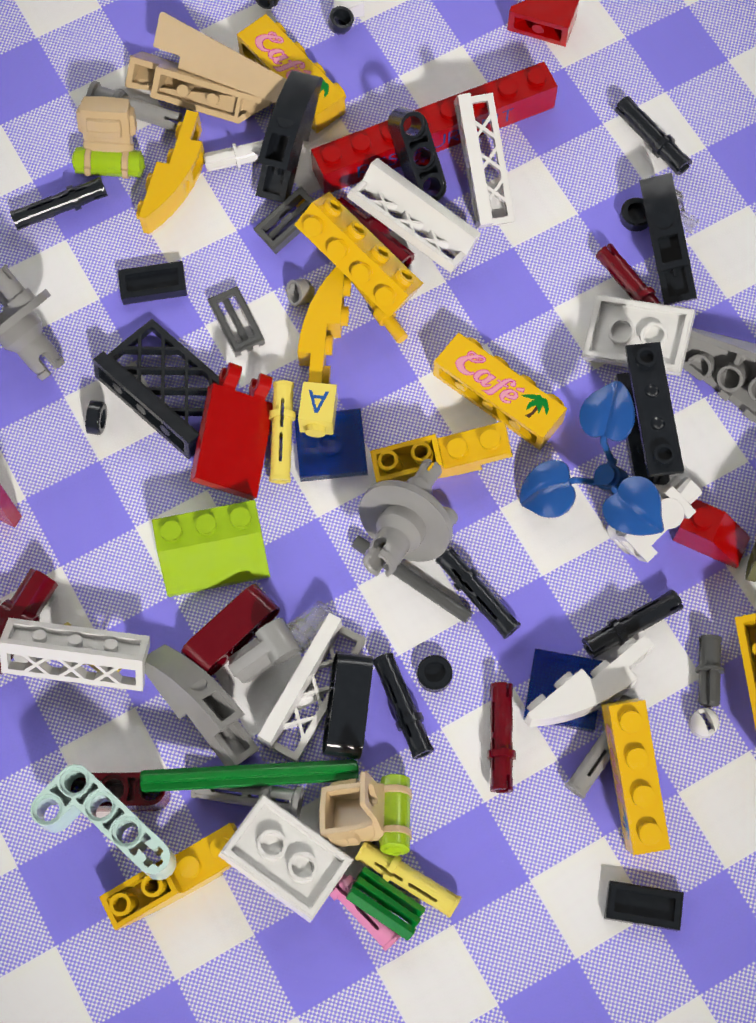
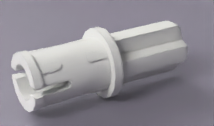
M264 139L239 146L232 143L230 148L206 152L204 154V163L207 171H215L237 166L240 169L243 164L257 162Z

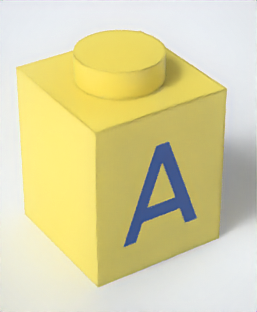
M303 381L298 415L300 432L316 438L334 434L338 402L336 384Z

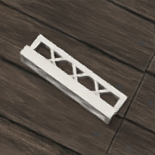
M471 93L457 95L454 105L476 228L515 222L493 93L471 96ZM486 102L489 116L481 125L475 120L473 104ZM489 121L491 125V131L486 128V125ZM482 132L493 139L494 149L488 157L481 153L478 137ZM495 153L497 163L491 160ZM487 164L499 171L500 180L494 189L486 183L484 169ZM500 186L502 187L503 196L497 192ZM493 196L505 204L507 216L492 217L490 200Z
M378 158L371 162L363 180L354 186L347 195L348 199L450 273L468 257L481 235L478 230ZM366 191L376 200L368 199L366 196L362 194V192ZM389 212H395L401 219L393 217ZM415 231H421L427 238L419 236ZM441 250H447L449 253L454 255L455 258L452 260L443 252H441Z
M331 613L327 615L258 734L261 744L294 762H299L326 714L329 686L318 688L315 675L319 669L332 666L335 656L332 646L338 635L340 634L356 643L351 652L353 654H360L367 642V638L342 626V619ZM330 652L331 660L324 661ZM312 682L314 690L306 692ZM327 693L322 702L320 694ZM316 696L319 705L317 713L314 716L300 719L297 709L300 701ZM294 712H295V716H296V719H297V720H296V721H293V722H289V720L291 719L292 715H293ZM310 723L304 734L302 725ZM299 727L302 739L295 751L277 742L284 730Z
M8 618L0 638L1 673L143 692L145 686V661L150 648V636ZM10 654L22 655L29 662H12ZM46 660H58L64 666L62 668L52 667ZM82 665H94L100 671L89 672ZM120 668L135 670V678L122 676L117 670Z

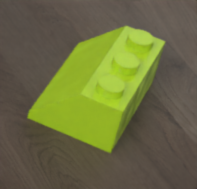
M255 500L152 520L157 554L168 597L270 577Z

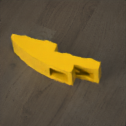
M186 110L183 122L179 121L175 131V139L177 141L174 149L170 148L168 151L167 162H156L153 173H149L145 184L147 193L145 199L139 201L136 217L140 220L143 233H152L175 213L193 189L202 171L205 152L203 142L199 141L202 132L199 112Z
M337 266L317 290L302 325L297 353L299 366H310L308 382L330 384L331 366H326V356L333 355L334 338H341L342 326H348L349 307L344 306V297L351 296L352 281Z
M504 421L441 438L433 434L370 451L376 483L385 480L407 482L409 478L415 476L421 463L426 459L432 460L427 470L430 471L436 461L442 469L439 478L482 470L483 464L513 457Z
M228 823L175 855L176 868L167 879L153 880L142 871L99 896L114 930L124 928L224 875L223 872L233 866L218 855L237 830L236 825ZM163 860L155 863V865L160 866Z

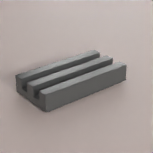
M300 186L253 230L277 254L301 232L294 224L315 200ZM302 199L305 200V201H304L297 209H295L292 213H289L288 215H286V214H287L293 207H295ZM285 216L281 223L267 235L266 232Z
M237 286L208 299L209 306L235 357L242 355L241 352L247 350V352L253 350L255 345L260 347L265 344V339ZM234 296L254 337L248 338L229 298ZM218 303H223L242 342L237 343Z

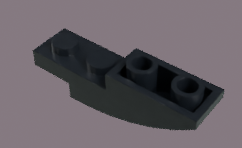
M293 70L288 76L273 109L258 159V163L262 164L255 196L282 203L291 195L303 141H309L323 81L322 77Z
M672 173L639 180L664 305L696 300L697 295Z

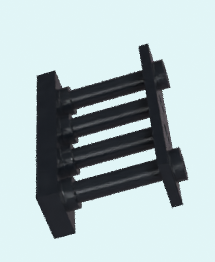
M660 342L626 345L625 352L629 373L617 374L615 381H620L626 386L632 397L635 409V422L630 434L626 438L632 476L645 477L654 484L666 485L670 481L669 475L684 473V466Z

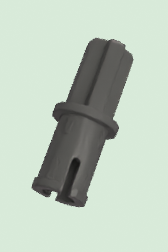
M711 634L701 635L699 637V666L695 668V672L699 674L698 702L704 707H717L720 704L721 674H724V668L721 667L722 637Z

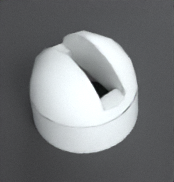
M708 708L696 710L689 719L691 732L699 738L713 736L719 728L718 715ZM700 714L706 715L712 729H707L706 723Z

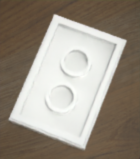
M597 294L581 356L583 360L628 367L625 352L626 345L660 342L666 374L681 376L696 315L695 309Z
M262 794L218 855L309 923L313 920L354 860L264 794Z

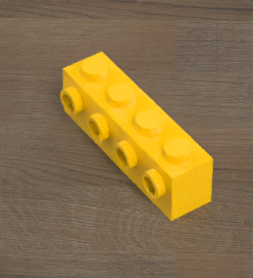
M330 192L313 201L294 224L388 317H391L402 308L424 284Z

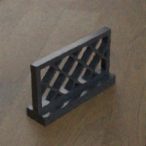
M151 319L109 354L102 352L93 359L95 377L187 459H190L195 455L199 432L188 424V416H202L204 408H188V396H206L208 388L188 387V375L204 376L208 380V386L212 383L219 384V376ZM153 332L161 339V347H143L142 339ZM123 355H138L137 366H122L117 360ZM142 355H161V367H141ZM165 355H179L185 360V367H165ZM141 375H161V387H146L141 382ZM165 375H185V387H165ZM165 395L185 396V408H170L165 403Z

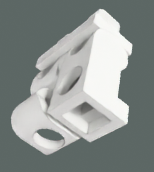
M674 476L666 485L655 484L660 493L662 503V519L664 524V531L662 533L646 536L630 535L617 531L608 525L607 532L609 537L624 553L634 555L639 561L648 563L658 553L652 545L668 529L676 528L684 518L689 519L696 512L691 504L703 492L689 477L680 479Z

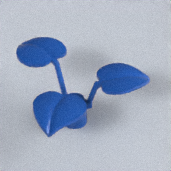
M613 381L592 393L582 404L579 414V421L583 431L590 437H600V444L608 462L601 464L596 469L594 478H570L569 467L563 461L548 460L542 462L526 477L521 488L520 503L522 507L529 509L539 516L556 518L567 513L575 502L576 492L572 484L598 486L600 489L612 494L605 500L602 507L604 518L612 528L622 533L637 536L662 533L664 531L662 503L657 487L645 477H629L626 471L616 466L617 459L613 457L607 444V438L616 442L625 440L635 422V409L630 392L622 382Z

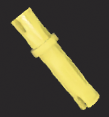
M278 380L273 382V410L269 411V419L272 421L269 482L287 484L291 482L292 422L296 420V412L293 411L294 382ZM282 403H284L283 427H281ZM283 437L282 461H279V460H280V438Z
M364 841L354 860L368 866L382 875V878L387 882L392 881L418 899L447 915L448 918L452 916L462 898L461 896L454 894L431 878L402 862L403 857L384 854L380 851V847L370 841Z

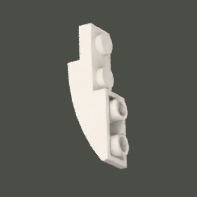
M646 634L638 641L633 637L630 638L617 650V653L620 655L611 663L604 660L591 671L592 679L582 668L574 675L570 671L556 681L554 684L556 690L547 698L541 694L527 706L529 713L524 722L529 727L563 723L583 717L602 708L601 704L616 700L634 686L638 677L631 669L650 654L655 644Z

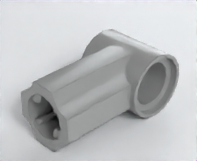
M283 618L275 619L261 627L255 633V639L228 658L230 671L242 683H249L271 666L289 660L300 651L301 648Z

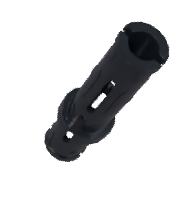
M626 96L617 104L618 107H615V112L652 148V154L655 157H660L676 175L683 174L690 167L689 165L692 164V160L675 144V139L670 134L666 135L637 106L631 97Z
M97 177L75 187L72 185L67 186L65 191L10 211L17 230L19 231L29 225L74 208L76 211L80 210L82 205L108 196L101 178Z
M453 547L447 548L441 556L436 558L435 562L455 582L454 587L456 590H462L502 635L503 639L508 638L521 626V623L511 615L499 599L478 578L479 572L475 568L470 569L454 551Z
M670 590L618 620L614 618L608 621L607 626L582 639L587 654L594 659L612 647L622 646L637 633L681 611L683 605L679 595L674 590Z
M385 653L376 657L373 660V666H375L397 718L395 725L398 731H402L412 758L419 759L431 754L434 751V747L431 745L422 724L424 717L421 712L416 710L395 661L394 654Z

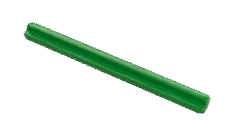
M347 759L143 770L140 773V788L142 792L326 783L358 779L359 768L356 760Z

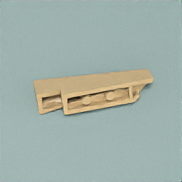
M165 12L159 14L153 47L180 56L178 69L267 101L277 102L287 80L286 78Z
M139 52L130 56L125 87L150 90V97L237 124L273 103L178 69L179 63L146 52Z

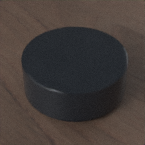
M631 198L622 205L620 221L630 231H642L648 227L642 198Z
M91 400L86 413V432L88 434L101 435L106 425L107 406L105 402Z
M431 655L420 662L417 669V679L423 689L429 692H441L451 683L453 671L447 659L439 655Z

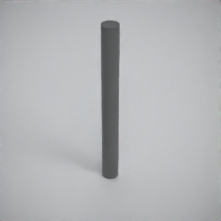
M360 535L357 536L352 544V547L363 555L370 546V542ZM400 563L397 566L396 571L393 573L394 576L465 624L468 622L473 611ZM388 564L384 565L383 568L387 570Z

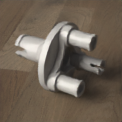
M5 264L0 268V302L4 306L1 308L3 312L0 313V344L5 350L17 353L29 369L37 374L36 377L43 381L51 375V372L40 360L39 356L41 354L45 356L55 369L60 368L65 363L63 357H60L54 345L44 335L42 321L33 311L49 298L51 294L47 289H44L35 296L29 288L25 289Z
M424 460L415 476L409 478L407 482L399 480L378 482L372 485L362 497L359 506L360 519L366 532L373 539L369 549L364 554L363 563L371 574L378 576L384 565L388 564V568L385 571V575L388 577L396 571L397 566L403 559L417 562L430 561L441 556L449 546L453 535L452 527L456 524L458 516L453 509L443 507L431 495L432 486L442 473L441 466L436 461L429 471L427 469L432 460Z

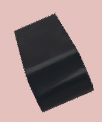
M403 107L396 108L389 116L388 128L404 177L422 191H424L423 185L425 181L430 178V187L425 193L438 201L444 196L447 186L427 120L420 112ZM410 117L411 126L405 132L403 125L405 120ZM420 148L421 156L414 162V153Z
M340 651L335 653L322 742L323 755L358 760L361 757L373 671L372 656Z

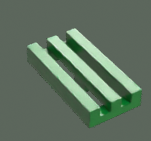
M365 866L358 873L346 896V899L407 941L414 935L415 927L419 924L420 917L426 909Z

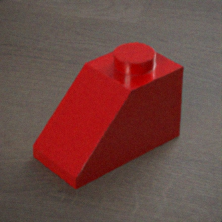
M580 0L522 1L511 6L507 30L566 47L577 18Z
M696 499L691 504L696 512L689 519H683L673 541L737 569L751 537L725 511Z

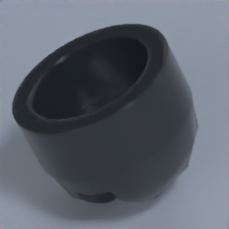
M344 6L333 8L328 17L329 29L338 35L348 32L354 22L353 13Z

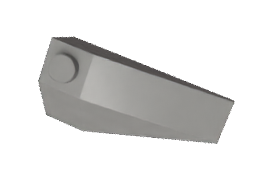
M692 328L683 368L698 380L705 381L719 392L717 395L725 401L729 400L743 411L742 414L756 423V344Z

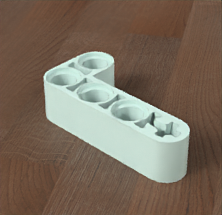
M73 764L64 768L36 796L31 804L30 813L33 820L43 829L52 833L63 831L83 813L138 868L153 880L167 879L176 868V856L172 850L82 765ZM81 777L86 778L84 788L79 792L72 793L71 785L74 780ZM104 802H112L110 813L105 817L98 818L96 811L99 805ZM52 805H58L59 812L57 816L52 820L45 821L44 814L47 808ZM132 826L138 827L136 839L130 843H123L122 835L124 831ZM147 846L163 860L160 866L153 864L143 853Z

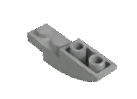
M165 644L147 655L145 674L179 720L186 715L190 718L224 766L239 765L259 750L258 746L238 721L245 715L243 711L206 671L177 650Z

